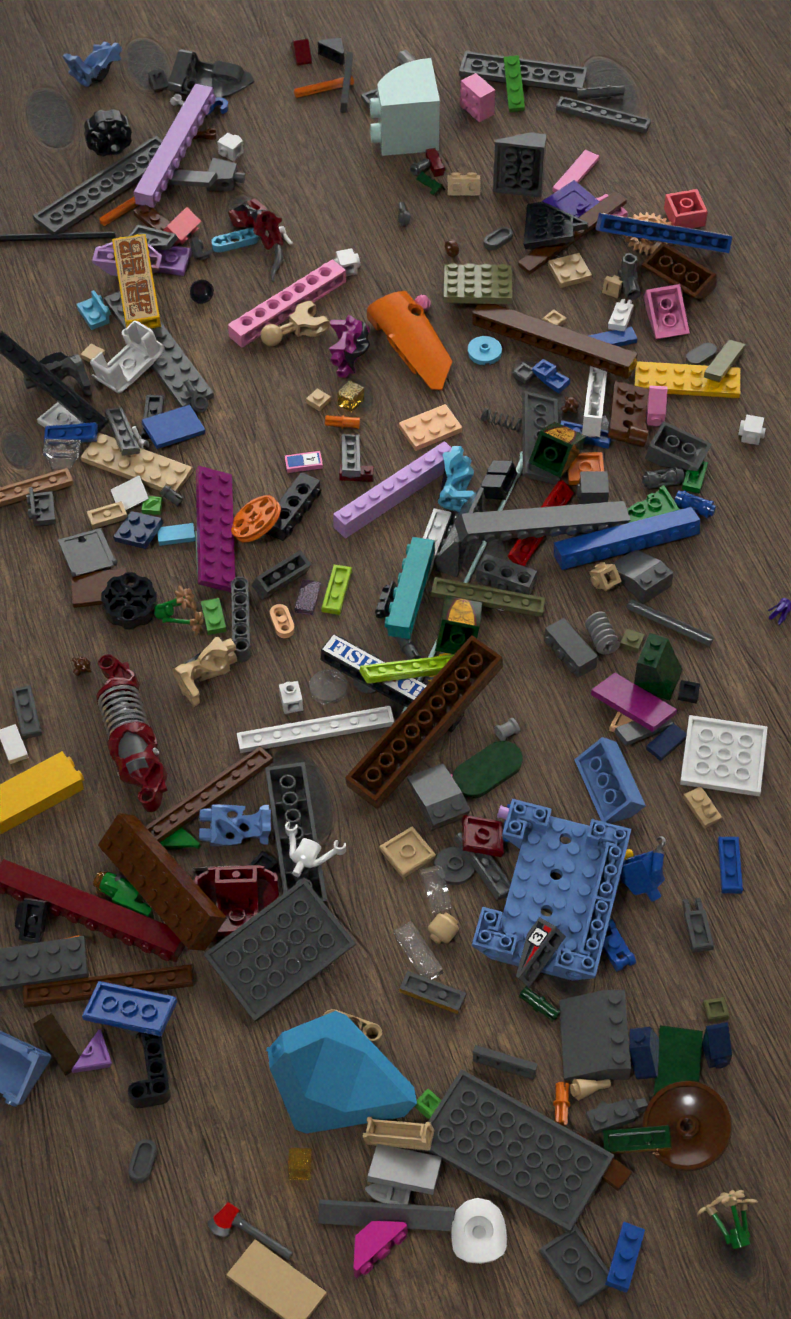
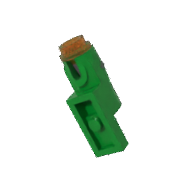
M106 871L97 873L93 886L97 887L98 891L111 897L114 904L154 919L152 908L146 903H141L143 897L125 876Z

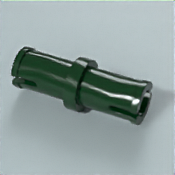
M527 986L523 988L518 996L531 1005L535 1012L539 1011L552 1022L557 1019L558 1014L561 1012L549 1004L545 997L538 996Z

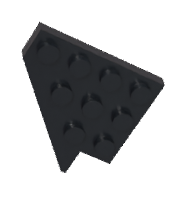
M545 202L527 204L524 248L535 249L542 246L573 242L575 231L589 229L588 223Z

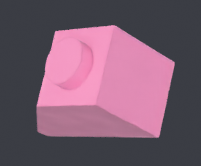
M649 386L646 411L647 425L661 426L662 422H665L667 386Z

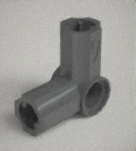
M627 253L622 257L621 270H618V277H621L620 281H622L625 297L629 300H635L640 296V289L637 282V257L631 253Z

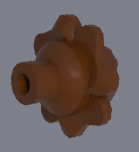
M565 396V405L561 407V410L564 413L570 411L577 414V409L580 406L579 402L574 396L570 398Z
M79 656L77 659L72 658L75 666L73 673L79 676L81 672L86 671L91 673V662L83 656Z

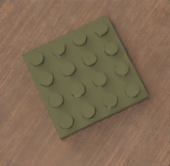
M444 264V303L512 304L511 266L506 264Z

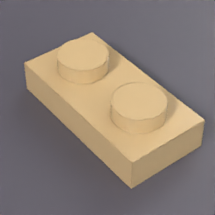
M122 501L87 511V516L92 529L125 520L127 513Z

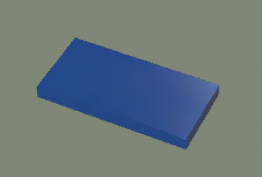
M98 981L82 1017L85 1021L162 1037L177 999L174 996Z

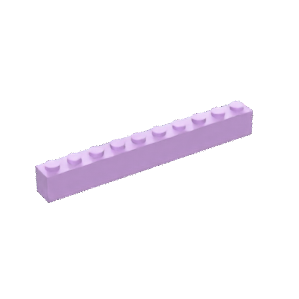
M195 84L134 190L136 204L148 205L154 208L156 203L160 201L161 194L166 190L169 179H172L173 172L179 167L180 160L185 156L193 137L197 135L199 126L203 124L204 117L208 115L211 105L215 102L216 96L214 95L213 87Z

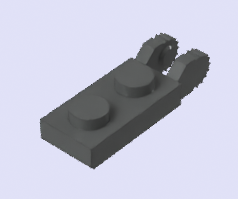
M695 898L696 911H691L688 899H683L684 918L692 952L713 950L712 936L701 898Z

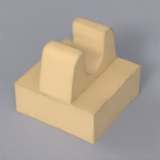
M616 275L613 277L606 276L602 293L618 298L622 287L621 277Z

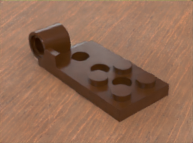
M619 381L614 382L607 438L644 447L648 436L647 424L645 422L649 389ZM624 411H628V412H630L632 415H628V414H626Z

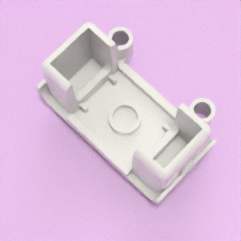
M133 321L122 331L126 346L108 363H106L102 352L90 362L96 376L94 374L91 376L116 393H122L162 355L164 350L163 344L156 340L154 332L138 321Z

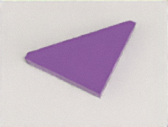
M101 1029L97 1030V1033L73 1066L72 1073L111 1067L112 1062Z

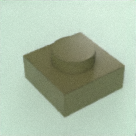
M626 629L620 642V647L638 653L645 634Z

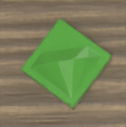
M148 496V499L143 501L142 514L160 515L163 503L162 497Z
M427 1089L417 1099V1104L414 1107L426 1118L430 1119L441 1099Z

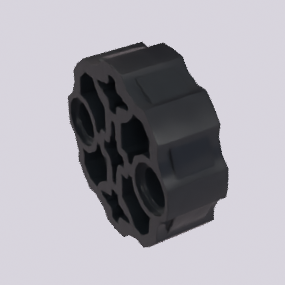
M114 109L108 111L99 110L85 121L84 136L86 144L97 155L120 154L126 147L130 146L132 142V129L127 116H123L120 111Z
M125 572L121 576L112 577L101 594L102 607L106 613L107 620L111 624L122 626L127 630L148 624L152 620L155 605L158 604L157 592H155L152 582L147 577L138 576L134 572ZM132 616L131 619H126L125 617Z

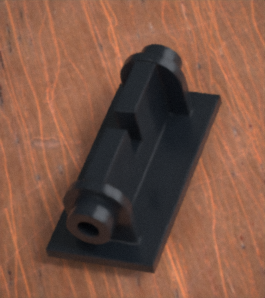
M391 581L390 585H386L382 589L379 599L381 602H378L375 610L377 618L381 619L390 615L389 605L390 602H394L393 593L394 588L397 587L394 581Z

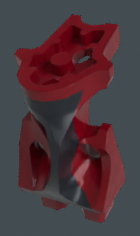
M256 198L228 211L234 227L254 226V235L260 237L266 249H271L274 244H284L278 227L279 223L282 222V218L276 217L273 212L268 211Z

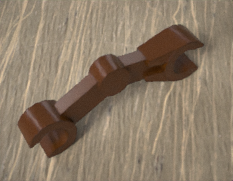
M209 128L199 131L193 139L205 138L215 140L216 129Z

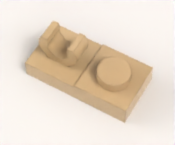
M701 786L684 794L683 799L704 829L722 820V816Z

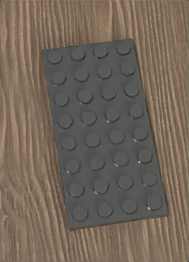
M462 1069L428 1121L434 1129L431 1148L428 1152L441 1157L447 1163L569 1233L572 1231L614 1159V1154Z

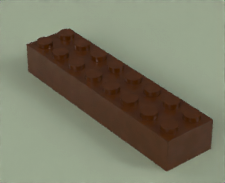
M118 813L98 846L187 949L205 951L227 917L135 815Z

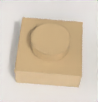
M318 388L306 398V403L318 411H321L331 402V396Z

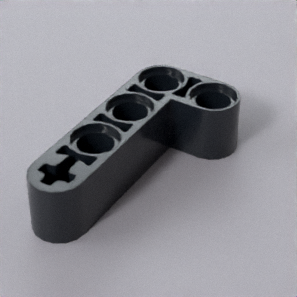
M141 1032L148 1079L133 1082L128 1087L129 1100L134 1108L162 1105L167 1103L171 1097L161 1036L154 1035V1038L150 1039L149 1034ZM152 1050H159L155 1054L150 1053ZM156 1069L162 1070L160 1073H152ZM158 1089H165L162 1093H156ZM136 1093H143L140 1097H134Z

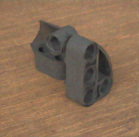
M180 49L168 81V90L189 95L194 85L199 84L213 87L214 95L224 98L248 87L254 82V79L250 72H245L237 64L223 61H215L214 64L199 60L197 53L194 51Z

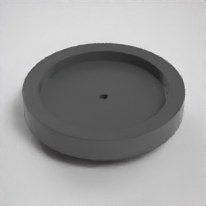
M460 847L446 848L435 859V873L444 883L461 885L469 881L474 875L475 868Z

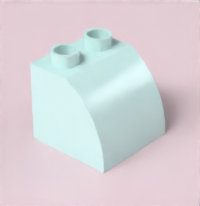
M431 58L419 59L400 65L387 73L377 84L378 98H370L369 100L371 118H378V123L370 124L371 142L380 143L382 156L420 153L432 148L439 151L440 100Z

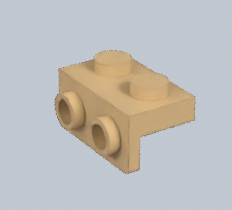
M471 172L467 173V175L451 173V175H447L448 195H480V175H477V173Z

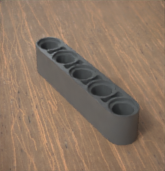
M236 577L231 583L232 641L236 646L234 653L236 654L237 661L246 662L251 657L249 586L246 578Z

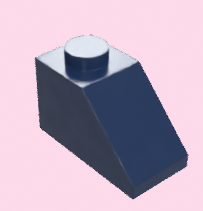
M727 1022L706 1026L702 1048L709 1068L716 1067L720 1069L730 1064L732 1049Z
M651 1027L630 1029L629 1050L636 1079L658 1078L659 1037Z

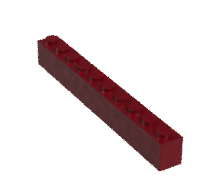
M3 859L0 863V894H9L18 901H24L25 898L47 901V909L52 915L63 916L74 924L80 923L91 931L97 930L102 932L108 938H117L128 946L134 945L139 947L143 952L156 954L165 961L171 960L176 963L185 947L181 940L164 923Z

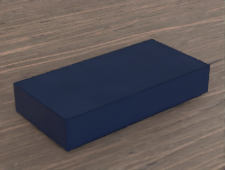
M672 723L647 745L646 750L662 761L686 740L687 734Z

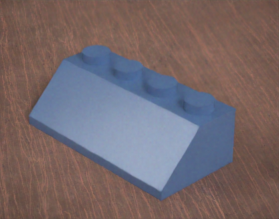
M602 737L574 759L602 822L613 823L630 818L646 806L616 741Z

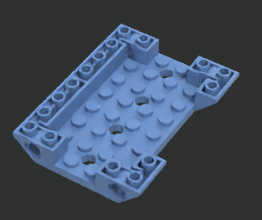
M512 799L502 836L518 847L520 852L503 912L482 907L472 946L492 960L519 966L527 933L540 917L556 926L566 936L541 973L572 981L595 978L631 829L591 819L590 826L556 818L550 816L551 808ZM568 837L571 842L563 844L560 842V838ZM553 872H557L561 875L562 878L559 880H554L551 878L550 874ZM547 908L551 910L552 915L543 916L541 910Z

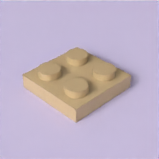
M580 253L548 261V267L560 288L592 280V274Z

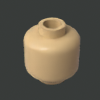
M446 912L444 914H437L428 926V930L431 933L430 938L437 944L441 942L450 943L459 931L458 921Z

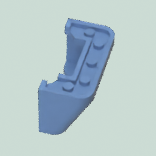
M0 1031V1093L6 1098L5 1103L17 1107V1105L24 1103L48 1065L52 1055Z

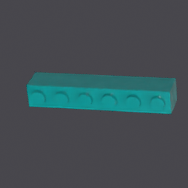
M412 537L411 544H407V557L403 558L402 561L403 571L402 573L399 572L398 587L394 588V602H390V615L385 619V628H387L388 636L405 639L411 638L435 554L434 540Z

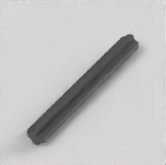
M630 599L627 603L626 608L707 646H710L713 642V635L636 600Z

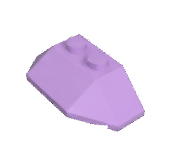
M113 243L96 247L92 262L108 274L118 276ZM147 244L152 274L159 271L162 255Z

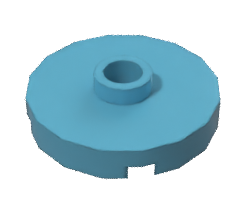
M490 336L476 337L468 345L469 358L479 365H485V363H489V365L494 364L500 359L502 354L500 342Z

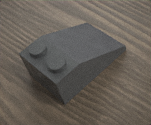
M663 421L649 445L645 459L663 467H678L698 471L712 444Z
M639 550L630 552L612 563L615 564L621 583L642 604H645L672 586L674 572L661 560Z
M444 763L407 777L430 832L462 820L463 815L469 814L470 809L463 793Z

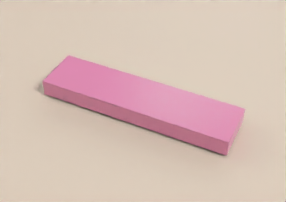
M585 150L553 186L552 192L555 193L573 180L579 184L598 162L599 155Z

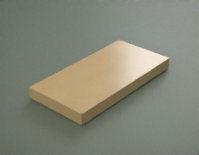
M256 1239L226 1274L229 1280L281 1319H309L327 1296L325 1290Z

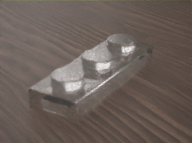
M412 921L394 930V936L420 976L433 979L443 974V968Z

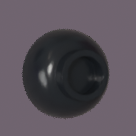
M197 280L190 287V296L196 303H206L213 297L214 288L207 280Z

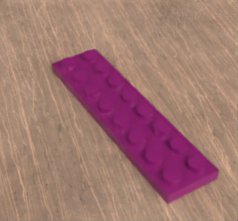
M198 466L196 469L198 585L231 592V583L235 578L234 535L231 532L233 525L232 474Z

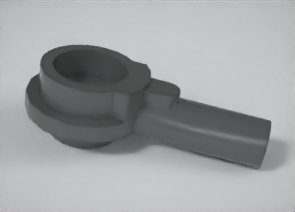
M400 202L398 223L404 227L409 225L410 212L406 211L405 203Z
M190 379L184 381L183 383L192 397V409L196 412H204L208 407V400L202 394L197 393Z

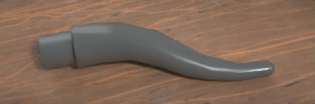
M275 245L274 247L275 262L271 270L272 282L275 281L276 271L283 261L281 245Z

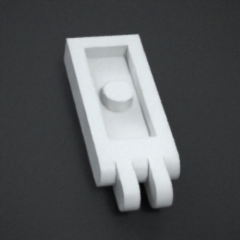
M621 299V302L616 303L608 323V329L626 330L634 309L632 300H628L625 303L626 299Z

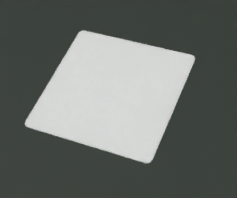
M140 476L111 489L115 503L122 501L125 510L148 499Z

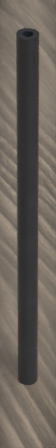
M115 231L0 235V241L116 238Z

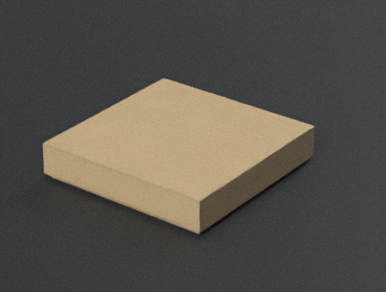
M413 826L379 846V850L402 878L436 858V854Z

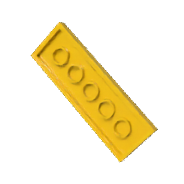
M637 361L634 385L649 389V386H667V394L740 398V368L731 367L723 379L718 382L704 377V372L709 366Z

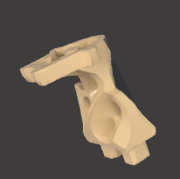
M215 637L202 652L185 662V664H180L172 669L183 696L185 695L193 707L200 703V693L195 686L194 680L198 678L201 682L226 674L230 671V664L237 662V657L234 653L236 646L231 638L222 642L219 637Z

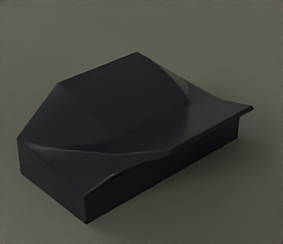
M25 898L24 902L17 905L15 927L19 931V940L34 943L41 942L46 925L47 901Z

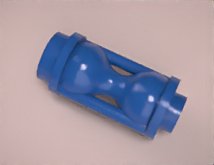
M678 491L674 500L678 508L693 507L695 513L701 514L705 518L713 516L716 510L714 501L687 493V491Z

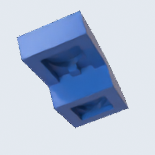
M544 359L532 368V372L557 393L563 391L570 384L568 377L557 372V366Z

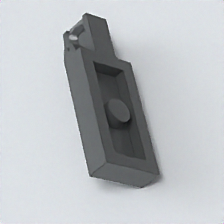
M632 1098L624 1099L587 1111L585 1116L595 1135L604 1130L614 1129L634 1122L636 1118H639L640 1113L645 1112L648 1104L645 1098L635 1101Z

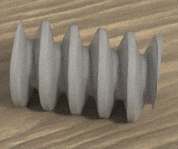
M600 611L589 616L585 626L597 652L603 655L615 652L619 648L620 642L617 641L618 638L612 629L606 613Z

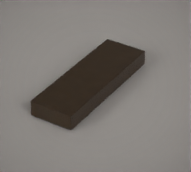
M51 1013L33 1023V1026L66 1076L72 1072V1068L80 1056Z

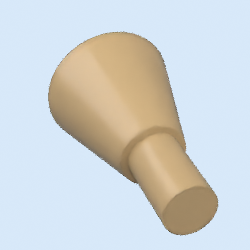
M573 1079L570 1091L572 1096L576 1097L579 1101L600 1089L610 1088L611 1082L609 1079L599 1081Z

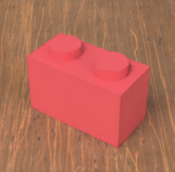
M186 207L163 231L176 234L178 239L173 246H177L179 243L184 244L189 238L187 235L189 233L193 235L199 229L197 225L201 220Z

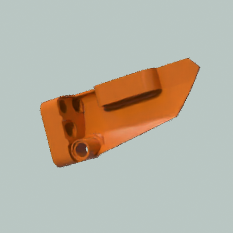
M407 291L388 294L370 304L367 308V319L377 331L382 329L385 332L388 342L414 374L418 373L431 390H442L453 361L424 314L423 307L418 305Z

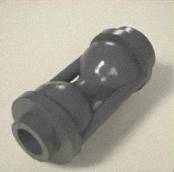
M674 467L646 471L645 475L642 476L643 485L647 486V489L663 485H679L681 482H684L683 469Z

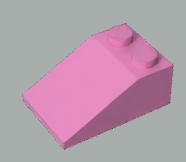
M680 284L646 290L644 301L655 339L690 334Z

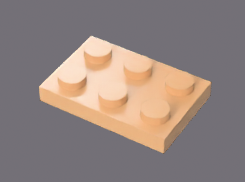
M446 404L399 422L400 430L415 451L462 432V426Z

